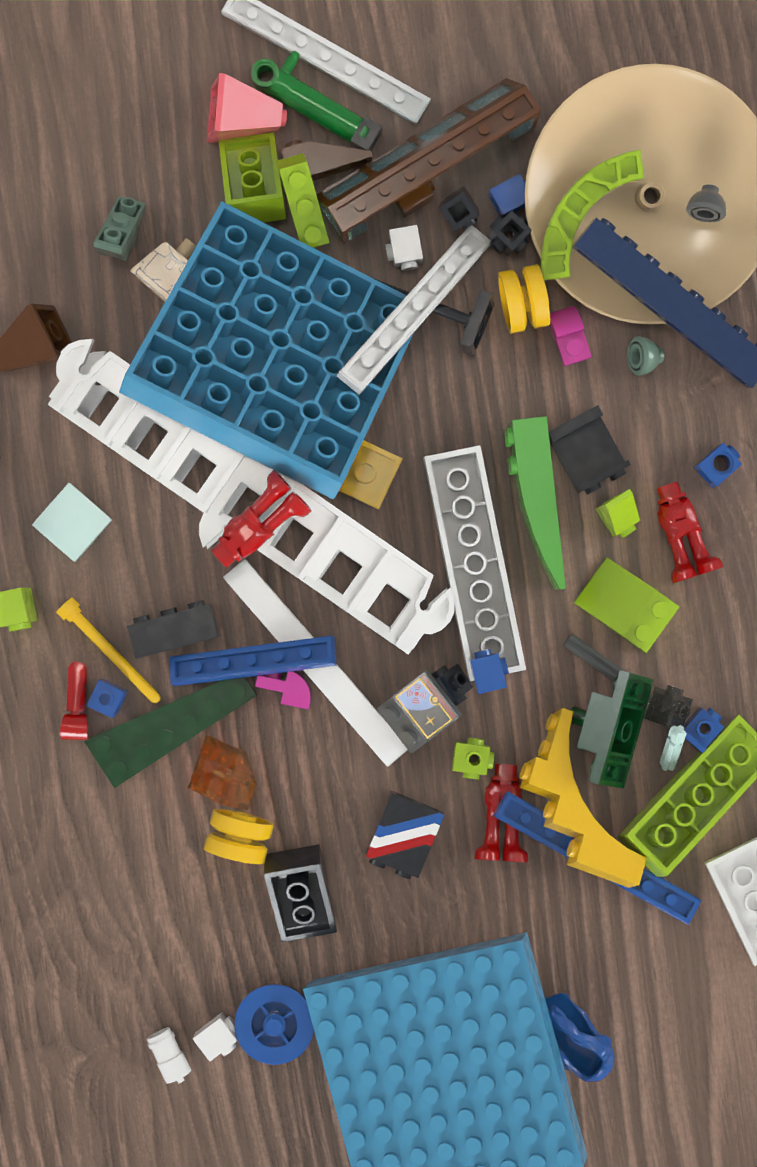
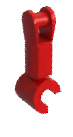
M73 662L68 667L67 711H71V713L64 714L60 727V737L62 740H88L87 714H82V711H86L87 667L82 662Z

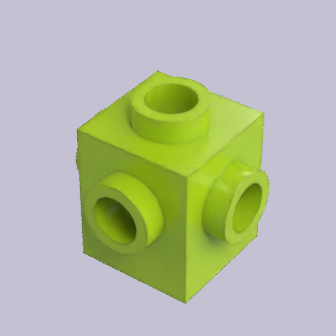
M468 737L467 742L455 741L452 771L463 772L464 778L479 779L480 775H487V769H493L494 752H490V746L484 744V739ZM477 754L478 759L475 762H470L469 757Z

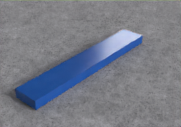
M325 636L171 656L170 684L180 686L337 666L335 637Z

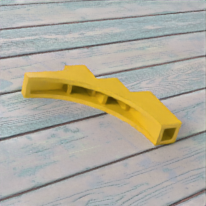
M561 708L550 714L547 720L546 740L541 742L538 750L540 758L535 757L527 763L525 762L520 772L522 783L520 788L551 799V801L547 802L543 811V817L546 818L544 827L574 838L567 848L566 854L569 856L568 866L628 888L640 885L647 858L626 848L610 836L595 820L584 803L573 777L569 756V731L573 711Z

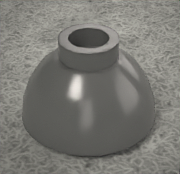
M707 184L703 185L702 190L696 192L690 198L686 211L692 218L698 221L718 222L726 216V203L719 194V188L715 185Z

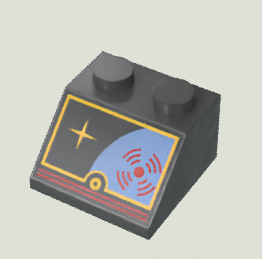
M428 670L424 671L377 708L378 712L411 754L462 716V713Z

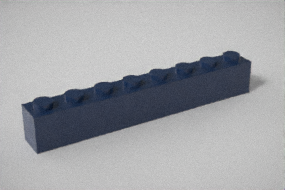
M597 217L593 219L572 245V248L746 388H753L757 383V343L754 345L747 339L749 334L738 325L732 327L724 321L727 318L726 315L717 308L709 309L702 303L705 299L695 290L691 289L688 292L681 286L683 281L674 273L669 271L666 274L659 268L660 262L648 253L645 256L636 250L638 245L627 236L621 238L614 232L616 227L607 219L602 218L599 220Z

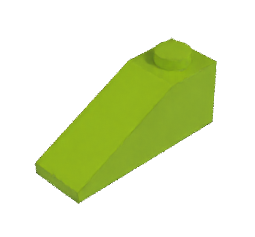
M630 489L618 493L595 508L613 537L619 534L622 538L626 537L636 530L634 524L640 521L635 499Z

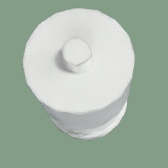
M166 1027L147 1038L148 1047L152 1050L158 1062L157 1066L166 1084L175 1081L179 1084L184 1081L183 1077L191 1072V1068L175 1040L174 1032L171 1031L170 1027Z

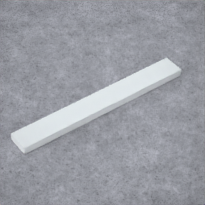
M227 0L221 11L223 16L291 54L292 51H297L300 54L299 59L416 126L431 101L429 97L258 0Z
M474 226L468 227L339 371L337 377L360 395L490 247L489 243L491 240Z

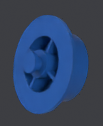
M270 984L253 990L243 999L235 1016V1034L240 1046L250 1057L265 1064L278 1065L296 1059L306 1050L314 1033L306 999L296 990L284 985Z

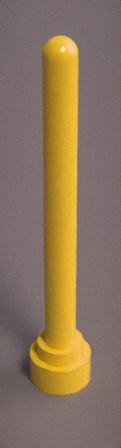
M73 597L66 601L56 613L63 620L73 621L152 703H158L161 699L160 694L81 614L80 604Z

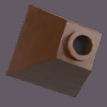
M29 304L0 338V371H14L58 361L60 352L72 341L54 305Z

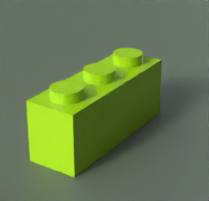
M304 153L277 160L276 163L298 240L312 248L330 243Z

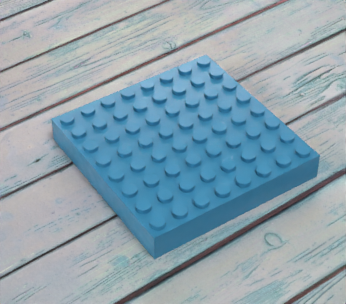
M221 201L126 371L119 393L334 500L350 470L413 334L360 395L340 380L337 374L404 300L406 295Z
M527 932L311 980L303 988L351 1167H584L588 1155Z

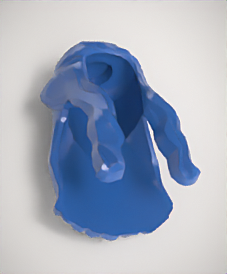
M558 993L548 997L546 1004L564 1069L574 1073L585 1082L601 1081L608 1075L614 1065L615 1055L611 1047L612 1039L609 1036L600 1034L595 1029L585 1011L572 1002L569 994Z

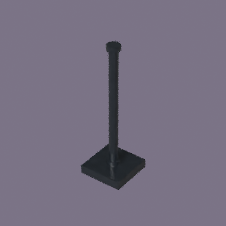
M377 280V281H379V282H381V283H383V284H385V285H387V286H389V287H391V288H393V289H395V290H397V291H399V292L405 294L406 296L410 293L409 291L403 290V289H401V288H398V287H395V286H393V285H390V284H387V283H385V282H382V281H380V280ZM481 290L473 312H469V314L443 304H439L432 313L464 325L465 332L460 345L463 353L474 357L495 304L492 293Z

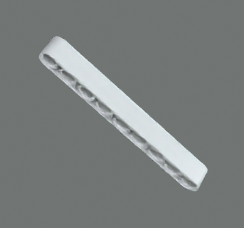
M245 558L223 577L278 642L314 638ZM338 665L304 670L386 766L389 767L408 750L381 714Z

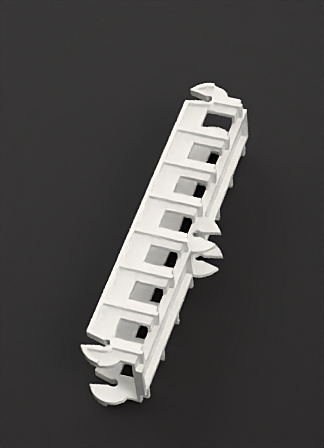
M94 339L78 340L68 344L60 352V357L56 363V376L59 379V383L49 395L51 400L48 405L202 511L204 514L199 523V536L202 547L207 546V549H209L222 536L224 526L232 519L228 514L247 487L261 496L267 488V477L273 469L119 393L124 375L130 364L111 351L108 353L106 351L90 353L95 341ZM108 391H110L119 400L101 426H99L89 418ZM156 423L168 433L148 460L138 453L136 449ZM202 455L214 463L216 467L199 492L196 493L182 482ZM277 472L290 485L292 490L277 500L259 517L261 522L269 517L293 491L307 503L312 512L305 517L292 516L274 530V535L257 549L258 551L408 655L424 633L431 635L441 631L451 621L455 605L451 587L444 589L428 604L427 609L422 611L420 609V602L426 597L434 576L433 574L303 484ZM293 520H296L313 532V535L295 561L275 548ZM339 552H342L362 566L344 594H341L321 580ZM386 584L409 599L391 627L367 612Z

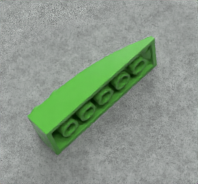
M547 416L512 420L508 428L504 430L505 446L511 447L512 455L507 458L509 475H514L520 510L538 559L555 590L566 589Z

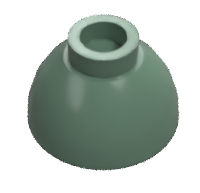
M636 336L631 340L627 349V362L630 370L636 376L652 372L658 364L664 361L663 348L658 347L651 339Z

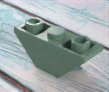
M118 196L94 241V248L99 254L127 262L135 246L146 203L136 201L130 197Z

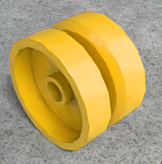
M535 264L523 267L521 284L518 275L513 269L498 272L501 305L509 333L513 334L525 330L527 326L526 312L530 324L535 329L549 326V299L540 266Z
M213 809L210 825L220 832L207 834L203 849L216 856L234 861L264 864L268 849L263 843L258 841L271 838L274 824L271 821L245 812Z

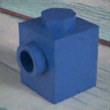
M491 649L475 652V658L469 659L477 693L482 694L506 688L504 675L509 674L505 657L500 658L499 653L492 654Z

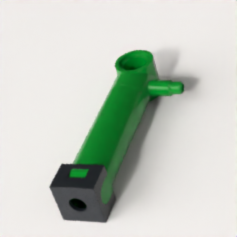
M297 51L291 52L281 69L278 68L275 62L269 59H260L252 66L251 77L257 91L268 94L349 142L352 148L372 151L382 134V126L366 116L364 118L360 117L290 75L300 57ZM264 71L273 74V78L268 82L258 79L259 75Z

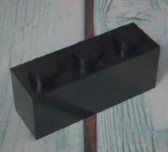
M204 600L187 604L189 610L178 612L177 607L160 611L161 617L150 620L149 615L133 618L134 624L127 626L135 659L220 637L212 604L205 605Z

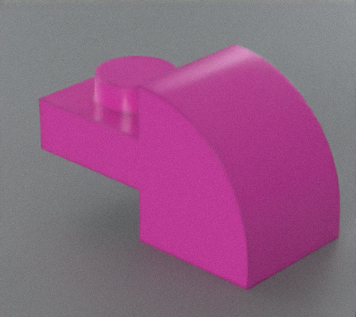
M573 305L551 312L549 328L554 342L556 341L563 366L566 367L591 359L592 356L583 331L584 326L576 307Z
M287 672L286 680L281 679L282 674L280 673L257 676L255 687L283 692L281 704L309 710L311 690L305 678L298 672Z

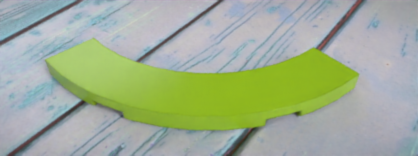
M641 149L614 156L598 164L577 180L562 197L551 216L544 235L540 264L544 281L571 277L570 256L574 236L580 223L592 206L611 190L623 184L644 179Z

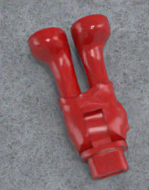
M275 470L268 475L267 488L251 506H248L241 515L232 518L224 526V532L218 538L220 542L211 550L226 568L235 560L240 561L242 558L254 553L274 535V530L290 517H305L312 512L307 503L293 491L269 517L261 522L259 517L277 500L292 490L290 485Z
M678 481L657 488L660 500L657 501L659 505L657 512L658 521L666 533L667 542L671 546L675 568L671 572L672 583L674 584L697 576L683 544L682 538L687 535L698 575L723 568L721 559L710 556L701 537L700 532H702L695 509L689 498L685 497L686 493L681 492Z
M495 764L494 776H491V781L486 787L484 796L485 804L487 805L484 843L476 848L474 859L500 861V820L494 817L493 814L506 791L523 799L522 788H520L521 783L519 782L520 778H517V765ZM506 823L502 861L528 863V853L519 845V830Z

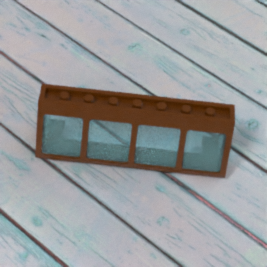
M505 78L316 194L318 203L345 245L368 230L364 223L365 220L507 134L512 142L535 128L541 109L526 85Z

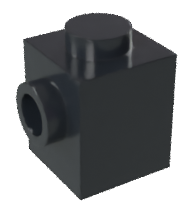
M464 186L443 199L439 205L440 210L454 231L461 227L463 230L470 227L477 221L476 217L479 216V208Z

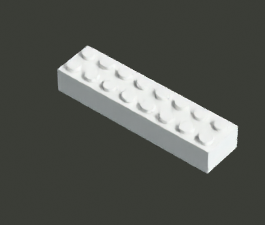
M481 446L425 456L423 461L449 588L451 587L455 600L454 612L469 681H474L469 659L475 658V652L491 649L492 654L499 653L500 658L505 657L509 673L526 670Z

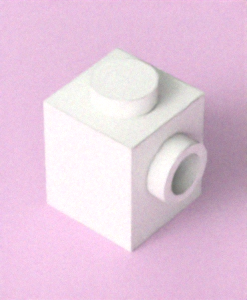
M417 225L389 230L390 244H385L388 261H393L395 268L401 267V271L417 269L418 264L423 262Z
M222 1012L196 1031L193 1037L194 1042L209 1061L219 1054L226 1056L237 1046L235 1043L237 1041L235 1021L230 1016L226 1018Z

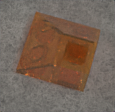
M206 735L188 788L221 805L248 810L256 781L246 752Z

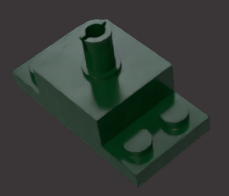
M620 670L613 683L614 692L612 697L592 692L587 710L576 706L571 708L570 711L579 716V718L572 717L571 724L582 727L577 748L596 753V757L590 765L591 775L589 782L624 789L654 679Z

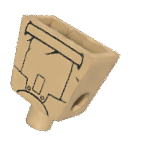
M185 238L175 250L167 242H163L136 264L130 272L165 302L196 245Z

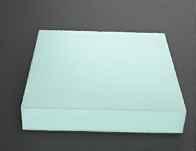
M68 483L32 526L71 560L76 562L110 524L112 519L75 486Z

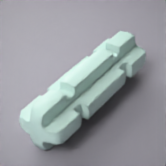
M673 725L669 730L659 762L664 771H673L676 768L677 760L687 734L681 725L678 727Z

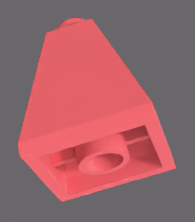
M219 73L211 86L206 143L276 132L280 127H285L287 110L282 109L283 104L227 74Z

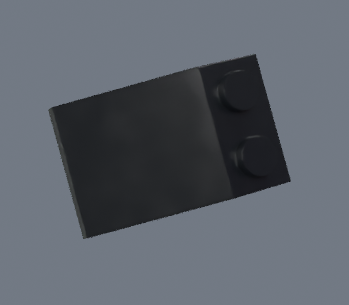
M320 844L267 854L264 863V878L281 941L287 942L336 933V921Z

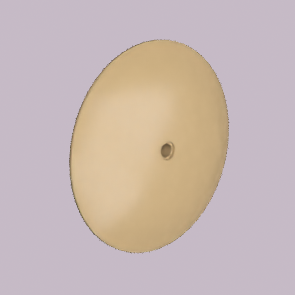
M642 64L620 68L591 80L576 90L552 114L542 129L529 160L525 182V212L528 227L532 230L530 232L531 238L540 259L548 223L555 208L571 186L598 164L614 156L641 149L644 179L623 184L601 197L580 223L575 233L573 244L596 217L599 220L605 218L616 227L614 230L616 234L621 238L627 236L638 245L636 250L644 256L648 253L660 262L659 268L666 274L670 271L683 281L681 283L683 288L688 292L691 289L695 290L705 299L702 303L709 309H712L736 292L757 268V117L726 86L705 74L688 68L665 64ZM703 185L717 186L719 194L726 203V216L718 222L698 221L692 218L686 211L690 198L696 192L701 191ZM646 189L655 191L657 199L654 204H650L644 199ZM572 248L570 256L571 277L555 280L573 298L586 307L616 320L637 324H665L651 310Z

